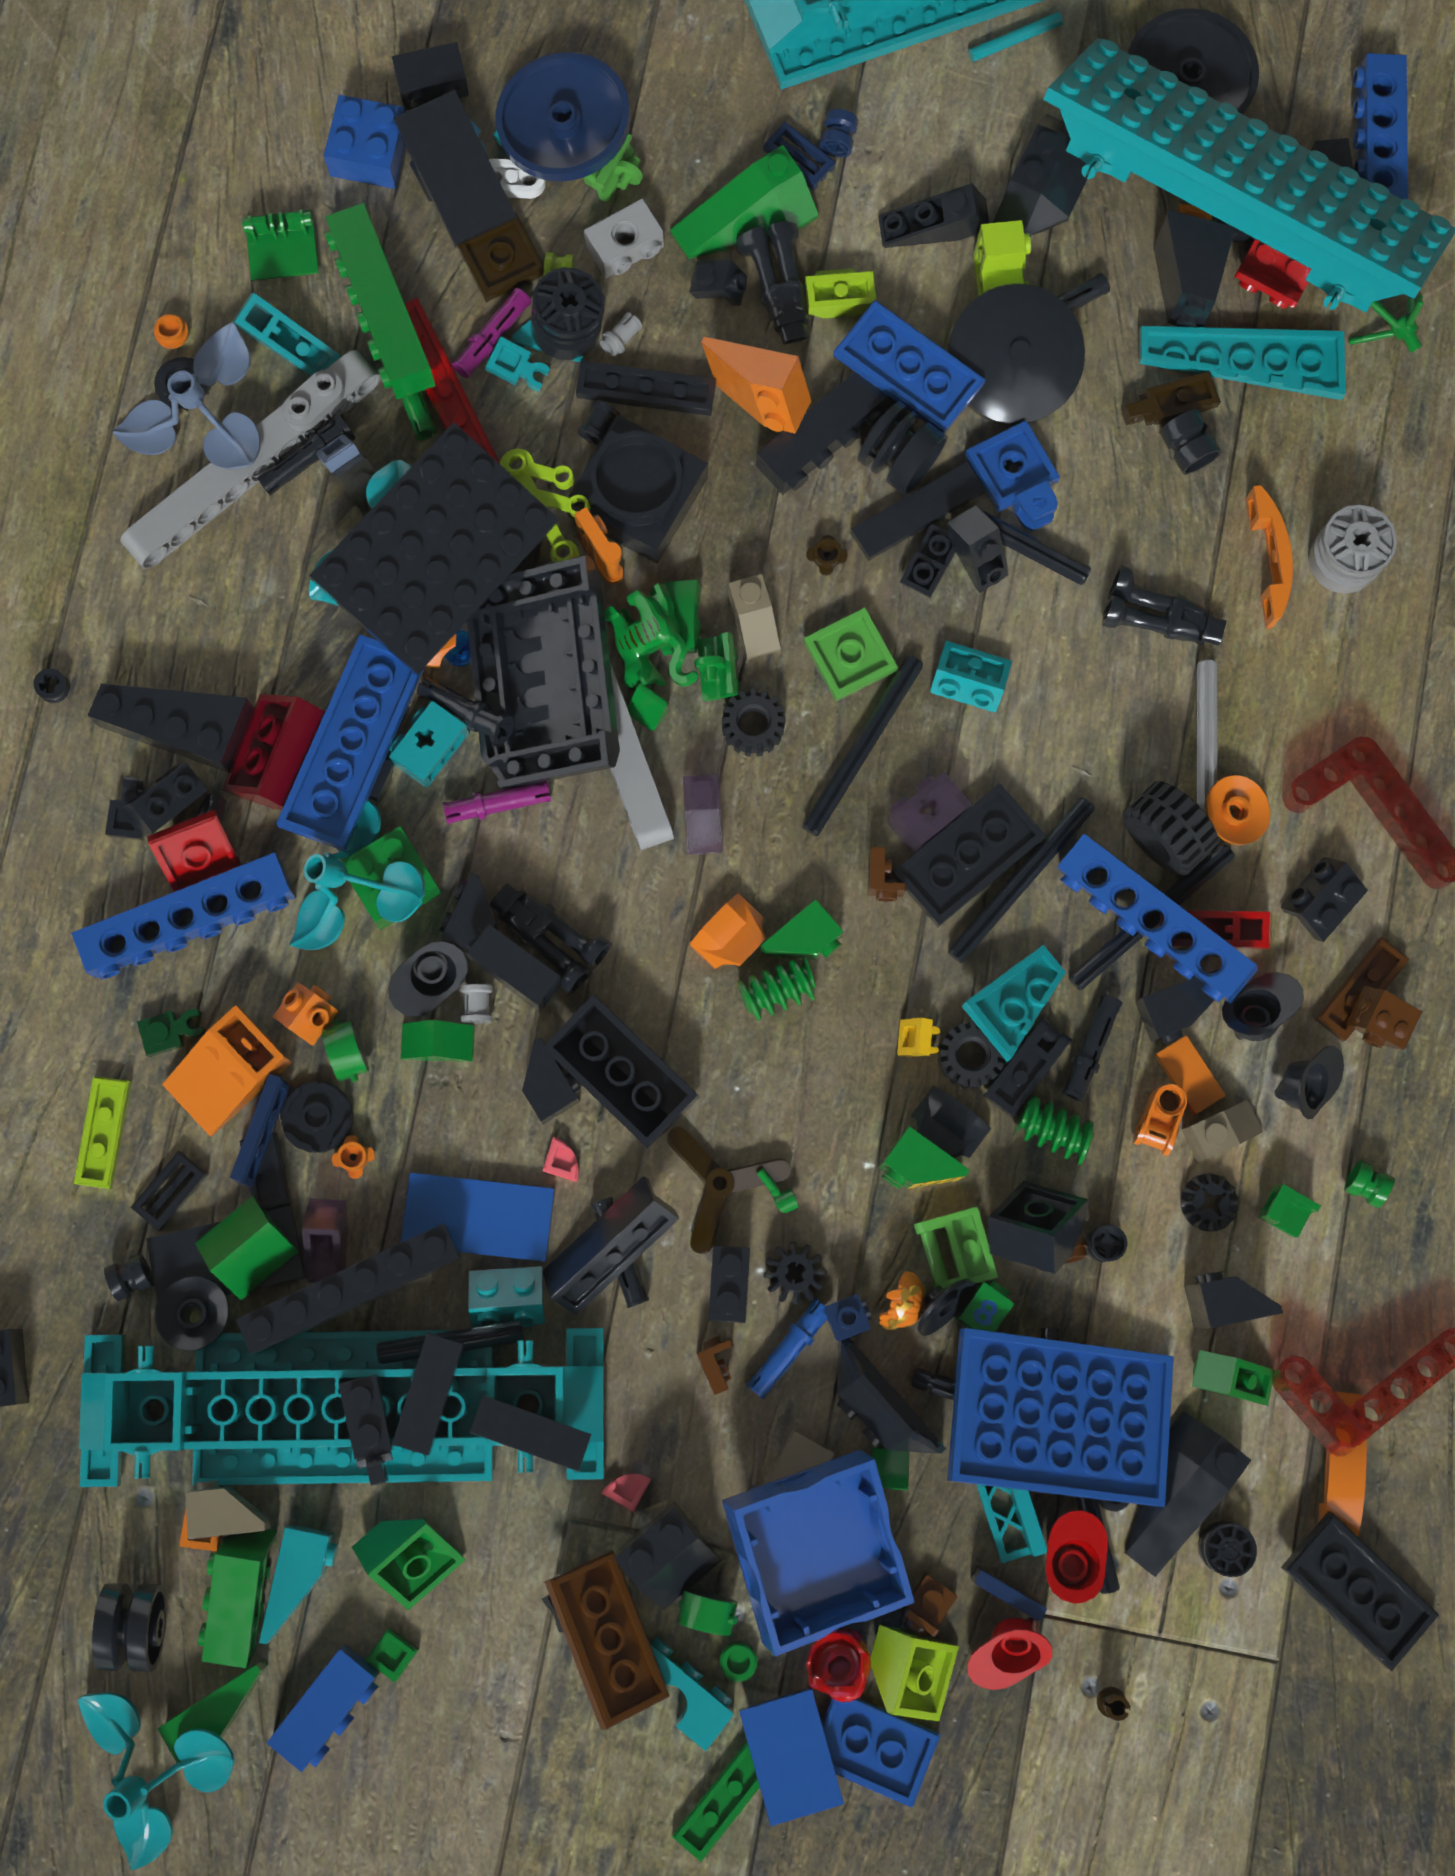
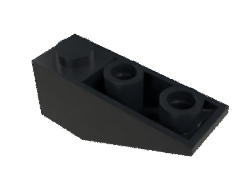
M972 183L878 215L882 246L884 248L959 241L979 234L981 224L990 223L986 198Z

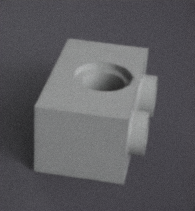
M643 198L584 230L585 247L605 279L614 274L621 275L625 273L632 264L643 258L650 259L654 257L664 247L663 230ZM622 239H630L633 241L632 243L626 245L619 243V241Z

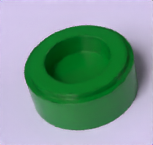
M734 1641L726 1645L720 1654L722 1673L729 1680L735 1682L749 1679L757 1668V1657L754 1649L742 1641Z

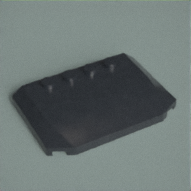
M584 555L510 574L467 621L475 702L485 701L491 705L492 710L501 715L508 714L515 721L511 736L501 745L493 743L490 740V736L479 731L480 751L486 766L492 768L499 780L496 781L498 786L503 789L614 768L618 760L620 747L601 578L593 559Z

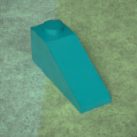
M255 293L249 294L232 320V323L240 330L310 377L318 371L326 370L341 357L332 348Z
M292 1524L285 1527L259 1643L268 1644L275 1638L325 1574L327 1567L334 1566L338 1552V1544L333 1543L335 1533Z

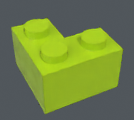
M1022 220L981 224L973 254L978 296L1002 285H1030L1028 280L1024 281L1022 270L1026 268V254L1031 252V240L1029 233H1024Z

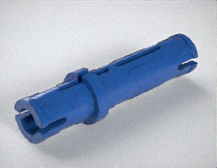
M816 1298L795 1324L792 1322L789 1325L788 1329L790 1331L756 1374L747 1382L746 1385L762 1399L766 1398L773 1386L807 1344L809 1346L812 1345L815 1341L812 1338L827 1321L824 1312L825 1305Z

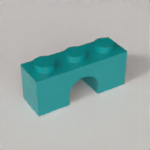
M647 1636L665 1685L679 1688L687 1699L684 1711L676 1720V1727L704 1751H707L733 1717L734 1708L730 1705L733 1699L717 1685L710 1689L700 1680L703 1674L691 1663L685 1661L682 1665L671 1656L674 1650L661 1638L656 1636L654 1640H651Z

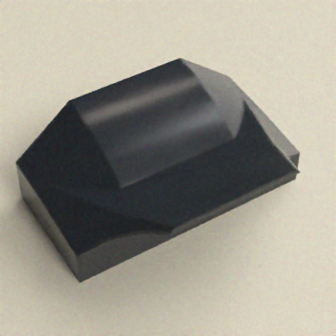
M934 1085L911 1114L916 1120L917 1132L953 1158L959 1156L970 1158L992 1129L978 1115L950 1094Z

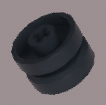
M107 1583L103 1586L96 1604L92 1630V1657L97 1670L117 1671L122 1668L125 1662H127L132 1671L152 1672L156 1669L160 1660L166 1629V1595L162 1585L142 1584L137 1587L134 1594L126 1583Z

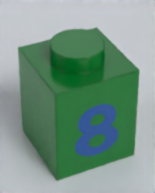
M991 1281L988 1285L985 1282H980L955 1319L969 1329L996 1332L1015 1303L1007 1298L1010 1292L998 1283Z

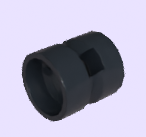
M1193 409L1177 416L1159 432L1168 449L1176 450L1173 458L1183 475H1188L1202 469L1222 453L1213 434H1205L1208 425L1198 409Z

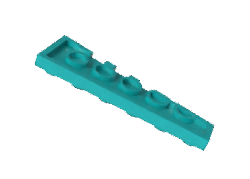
M1141 326L1139 330V364L1193 374L1209 371L1211 377L1336 400H1342L1346 395L1344 331Z

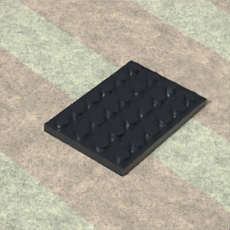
M453 422L309 575V579L415 675H418L558 524L559 519Z

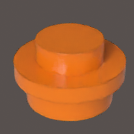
M166 314L157 320L154 327V336L162 347L175 349L181 347L187 341L189 328L181 317Z

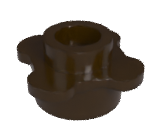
M825 535L816 543L815 547H810L807 550L806 557L819 567L820 574L828 576L833 573V568L839 563L843 564L847 561L848 554L846 550L841 549V546L833 536ZM829 553L830 557L825 558L824 554Z

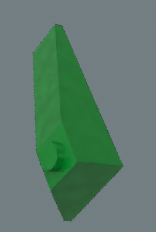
M782 145L750 165L670 229V234L688 259L727 250L729 246L736 245V240L739 236L751 229L764 227L766 235L769 237L768 229L771 224L776 222L796 223L799 230L817 219L819 214L802 171Z

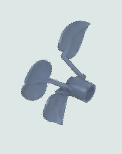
M232 322L227 324L202 345L194 359L193 374L187 371H178L171 375L167 387L171 393L168 398L171 401L172 410L162 401H145L136 406L125 420L112 430L116 438L126 447L140 454L158 455L164 453L175 444L177 439L173 426L179 423V403L186 409L199 408L216 427L207 433L203 442L205 456L212 464L223 469L243 468L253 464L259 455L261 446L260 435L253 421L244 414L234 412L227 415L222 423H220L203 404L205 393L200 385L214 386L216 381L222 385H232L247 374L250 368L251 357L237 327Z

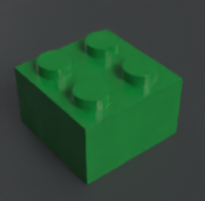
M401 826L341 861L347 868L348 874L383 883L386 867L392 863L406 862L415 866L421 872L426 887L425 896L419 907L442 894ZM349 881L380 930L394 923L382 918L377 910L376 901L381 891L380 889Z

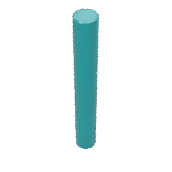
M1056 12L969 49V57L972 62L983 59L1063 25V18L1060 12Z

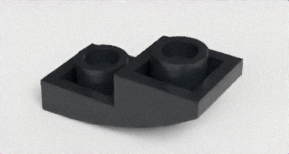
M933 524L930 525L900 580L901 584L928 598L932 597L956 553L952 547L949 532Z

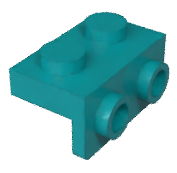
M542 1266L469 1271L468 1310L472 1327L512 1321H521L523 1327L545 1323Z

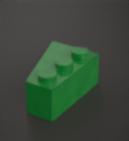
M267 1529L265 1531L226 1535L217 1552H211L207 1564V1575H212L211 1587H207L202 1604V1610L208 1611L207 1621L202 1623L198 1637V1646H203L202 1662L247 1669L257 1647L264 1609V1602H262L264 1579H269L271 1566H266L268 1551L272 1544L276 1543L278 1530Z

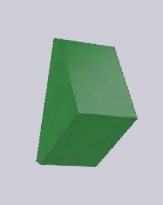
M440 1020L402 1023L400 1059L473 1062L475 1026Z

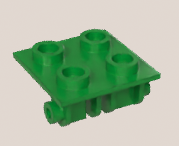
M299 209V211L285 213L279 211L276 214L269 212L268 215L252 216L251 214L242 219L243 231L246 233L251 281L319 274L312 209Z

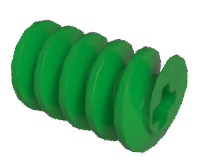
M804 956L802 957V967L794 960L788 962V973L781 965L775 967V977L767 970L762 971L761 983L754 975L749 976L748 988L742 981L737 980L739 993L749 1014L752 1013L758 1021L762 1020L761 1009L763 1008L771 1016H774L775 1004L777 1003L784 1011H787L788 999L790 998L798 1006L802 1005L803 993L811 1001L815 1000L816 985L809 964Z
M1034 1096L1021 1112L1013 1136L1021 1128L1025 1129L1024 1141L1028 1142L1036 1134L1038 1135L1037 1147L1041 1148L1049 1140L1051 1141L1050 1153L1054 1154L1062 1146L1064 1147V1159L1068 1160L1074 1152L1078 1153L1077 1165L1080 1166L1094 1138L1093 1121L1087 1120L1080 1127V1115L1073 1114L1066 1121L1067 1110L1065 1108H1060L1053 1115V1103L1047 1102L1040 1109V1097Z

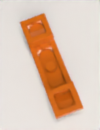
M1261 485L1253 486L1247 495L1246 505L1250 531L1264 529L1272 585H1269L1263 592L1261 601L1265 627L1269 629L1276 625L1286 609L1292 587L1293 558L1290 539L1283 518L1269 494Z
M1325 1391L1323 1428H1327L1324 1503H1319V1522L1329 1511L1336 1515L1355 1535L1359 1536L1364 1506L1367 1467V1430L1363 1394Z

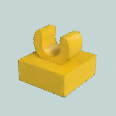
M921 1017L900 1020L897 1055L917 1057L938 1053L939 1048L931 1046V1038L933 1034H940V1029L933 1026L932 1019Z

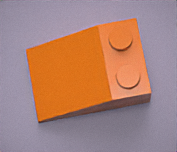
M704 337L701 343L713 377L716 378V386L764 427H768L776 432L786 431L796 434L811 403L799 357Z

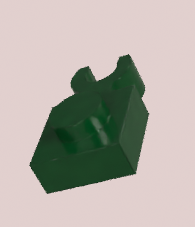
M198 1009L187 1010L178 1020L175 1013L169 1011L137 1021L146 1056L153 1057L184 1047L182 1036L202 1037L206 1033L204 1027L190 1028V1021L195 1017L201 1016V1011Z

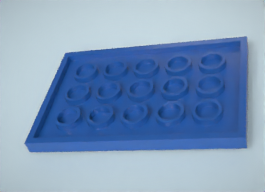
M969 1328L960 1329L947 1481L1165 1507L1174 1356Z

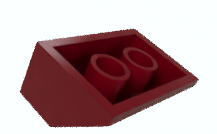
M260 694L221 790L271 809L282 810L325 711L298 696Z

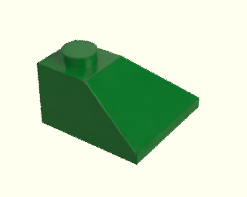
M424 1519L380 1521L352 1546L366 1574L408 1611L466 1560L455 1547Z

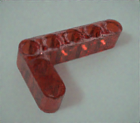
M1366 736L1353 739L1298 776L1284 789L1282 798L1285 807L1294 813H1303L1351 782L1425 884L1433 889H1442L1455 882V849L1373 739ZM1352 750L1361 751L1365 757V763L1357 761L1353 756ZM1325 768H1329L1336 773L1337 782L1326 778L1324 774ZM1374 778H1379L1384 782L1386 786L1385 791L1378 790L1375 787ZM1296 787L1304 788L1308 792L1309 801H1304L1297 796ZM1395 806L1405 810L1406 820L1396 816ZM1416 835H1421L1426 839L1427 849L1421 848L1417 844ZM1438 863L1443 864L1447 868L1448 878L1438 873Z
M1449 1328L1442 1332L1350 1407L1342 1401L1310 1362L1298 1355L1289 1356L1283 1360L1273 1373L1272 1384L1277 1393L1328 1452L1338 1457L1346 1456L1455 1369V1355L1450 1354L1444 1346V1342L1455 1346V1328ZM1417 1364L1427 1366L1431 1372V1377L1421 1374ZM1285 1370H1292L1297 1373L1300 1383L1289 1381L1285 1376ZM1396 1385L1400 1387L1404 1392L1405 1398L1400 1399L1393 1395L1390 1386ZM1310 1399H1317L1322 1402L1325 1407V1413L1316 1412L1311 1406ZM1363 1407L1372 1408L1377 1414L1378 1421L1367 1418ZM1336 1428H1341L1348 1432L1351 1442H1342L1336 1435Z

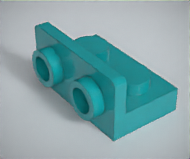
M946 641L930 692L980 709L996 712L1006 687L1012 661Z

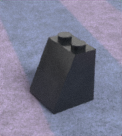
M1168 210L1153 249L1167 322L1169 324L1176 325L1177 327L1204 326L1217 299L1235 227Z
M675 1501L617 1550L614 1558L635 1586L664 1610L683 1594L684 1589L692 1587L722 1561Z

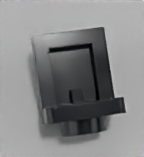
M732 259L697 261L689 292L696 299L725 297L732 306H740L743 293L747 287V276Z

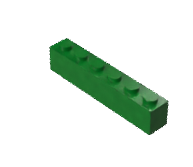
M364 203L325 216L329 230L324 232L326 241L331 252L337 250L340 257L334 259L341 279L348 277L350 284L345 286L352 306L358 304L360 306L361 312L356 313L363 334L370 331L372 339L368 340L367 344L373 360L381 359L383 367L379 368L378 372L385 389L392 387L396 400L436 386L429 363Z

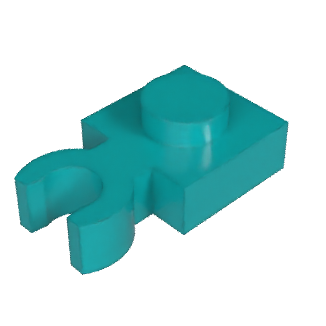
M501 336L485 367L486 371L515 386L519 378H522L527 386L536 392H540L543 384L534 380L533 374L539 372L548 376L550 368L544 363L536 362L532 364L528 362L531 356L530 351Z

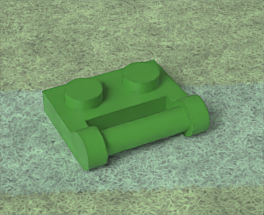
M978 1206L914 1224L916 1235H921L934 1284H931L932 1289L938 1285L944 1289L952 1283L966 1278L971 1279L974 1284L998 1278ZM940 1228L945 1229L958 1277L949 1280L934 1230Z

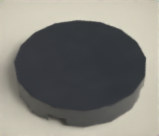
M324 1081L308 1082L295 1087L285 1098L280 1112L282 1130L285 1137L296 1148L309 1153H326L339 1147L344 1139L349 1136L353 1126V1107L348 1096L337 1086Z

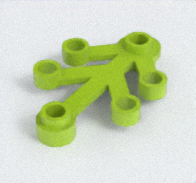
M512 449L503 455L500 465L546 508L549 507L571 513L575 518L574 514L578 511H574L573 507L576 503L582 502L590 512L589 502L583 495H574L570 498L537 489L532 479L553 482L557 488L562 490L569 489L574 484L575 478L568 466L561 465L551 468L536 464L531 454L523 449ZM517 460L523 462L519 469L511 468L513 462ZM562 473L569 474V478L565 482L557 480L558 476ZM557 525L547 534L552 545L550 557L553 563L580 557L576 545L572 541L564 539ZM568 548L570 553L567 557L561 558L558 556V552L561 549Z

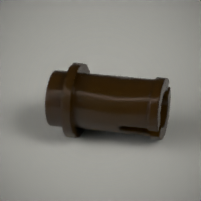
M1109 1686L1099 1692L1096 1704L1102 1715L1115 1721H1121L1128 1717L1129 1713L1126 1712V1709L1130 1710V1704L1120 1689ZM1117 1700V1704L1114 1708H1110L1108 1706V1703L1112 1704L1114 1701Z

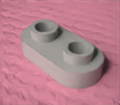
M321 370L314 373L285 400L282 407L283 416L289 427L296 431L310 430L333 410L344 397V386L340 377L333 371ZM323 383L331 384L326 390L319 389ZM298 406L305 407V410L301 413L294 412Z

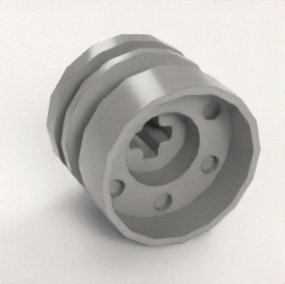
M1360 504L1344 507L1333 514L1310 545L1308 562L1311 573L1319 584L1330 591L1343 594L1359 592L1372 583L1394 556L1397 545L1394 526L1385 514L1374 507ZM1357 541L1360 545L1356 546L1354 542Z

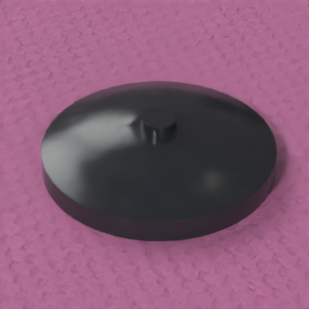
M1177 9L1163 13L1153 18L1140 29L1128 50V54L1143 57L1154 68L1173 73L1184 84L1203 89L1209 97L1216 101L1233 105L1243 115L1250 106L1257 90L1259 64L1251 42L1234 23L1210 11Z
M1028 284L998 286L974 299L964 309L954 324L947 352L986 379L984 385L967 406L983 418L1005 425H1018L1024 421H1027L1028 424L1033 423L1058 410L1075 391L1085 362L1083 334L1072 311L1051 292Z

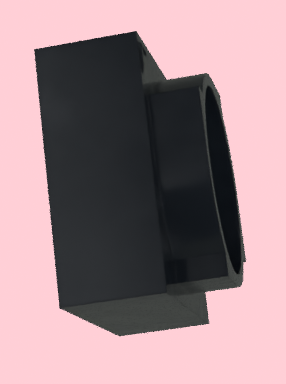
M617 415L568 497L571 498L574 495L586 497L590 505L591 515L593 517L599 515L608 531L605 535L606 537L658 564L708 479V463ZM578 502L574 505L573 510L580 511L584 509L585 504ZM567 512L569 517L575 519L571 513Z

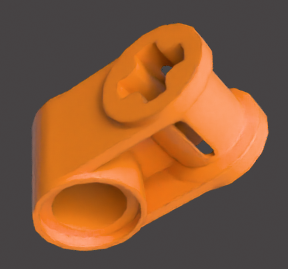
M1167 1084L1157 1087L1151 1092L1144 1113L1137 1124L1133 1136V1144L1139 1145L1143 1143L1161 1150V1154L1164 1156L1170 1154L1187 1106V1096L1181 1087ZM1164 1091L1170 1092L1175 1097V1106L1171 1111L1163 1109L1160 1105V1096Z

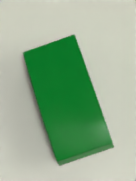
M698 579L665 582L674 604L675 617L680 626V636L685 641L686 654L697 653V639H699L701 623L697 614L702 587ZM669 645L662 648V653L664 655H673L674 649Z

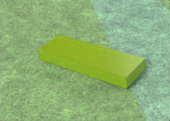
M93 1076L73 1184L113 1189L131 1081Z

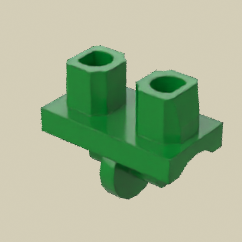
M725 632L715 637L697 639L699 658L694 661V666L697 671H700L702 700L710 702L738 695V692H740V681L736 678L735 661L738 658L737 648L734 647L733 634Z

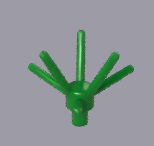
M1417 295L1415 301L1407 296L1406 314L1398 319L1379 300L1374 301L1370 307L1390 324V330L1350 338L1348 343L1354 345L1395 336L1397 341L1403 339L1410 353L1419 349L1423 345L1415 333L1419 329L1415 319L1423 306V296Z

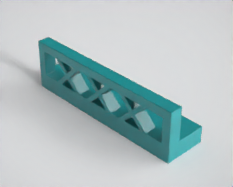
M976 1484L1001 1563L1027 1555L1035 1557L1047 1553V1547L1029 1491L991 1486L987 1494L985 1485ZM997 1488L1010 1494L1012 1505L1006 1517L994 1512L991 1507L990 1501ZM1014 1512L1016 1513L1019 1525L1011 1521ZM995 1517L1004 1521L1000 1530ZM1010 1524L1022 1531L1026 1546L1006 1552L1002 1537Z

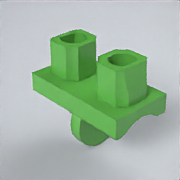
M628 134L621 150L607 165L597 172L583 177L585 184L597 190L601 201L609 203L617 187L625 190L628 184L639 185L643 179V174L638 168L641 160L635 156L636 152L630 145L631 134Z

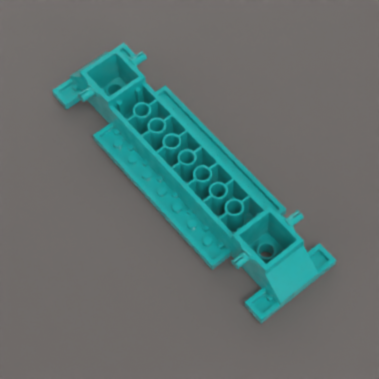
M604 1328L566 1329V1366H541L533 1363L534 1340L526 1341V1356L525 1340L517 1341L518 1364L509 1367H494V1346L462 1351L431 1454L427 1456L393 1445L394 1450H391L393 1460L385 1462L389 1479L385 1483L492 1481L493 1446L505 1445L470 1433L482 1398L487 1396L520 1408V1399L527 1393L535 1395L539 1400V1409L535 1414L592 1434L579 1472L567 1468V1480L604 1479ZM455 1330L305 1332L258 1355L250 1354L242 1333H222L208 1347L196 1350L195 1371L167 1372L153 1369L154 1346H138V1369L124 1372L126 1335H85L84 1373L81 1374L79 1449H81L80 1487L121 1486L122 1451L135 1455L134 1478L143 1479L151 1478L150 1460L152 1454L160 1451L193 1449L192 1485H196L197 1482L219 1480V1485L370 1483L367 1468H358L357 1461L354 1459L339 1383L378 1374L393 1443L419 1358L381 1364L377 1359V1344L379 1342L427 1335V1333L436 1334ZM155 1399L160 1400L165 1408L164 1415L160 1420L152 1418L149 1412V1407ZM518 1451L517 1473L525 1472V1457L526 1473L534 1472L532 1455Z

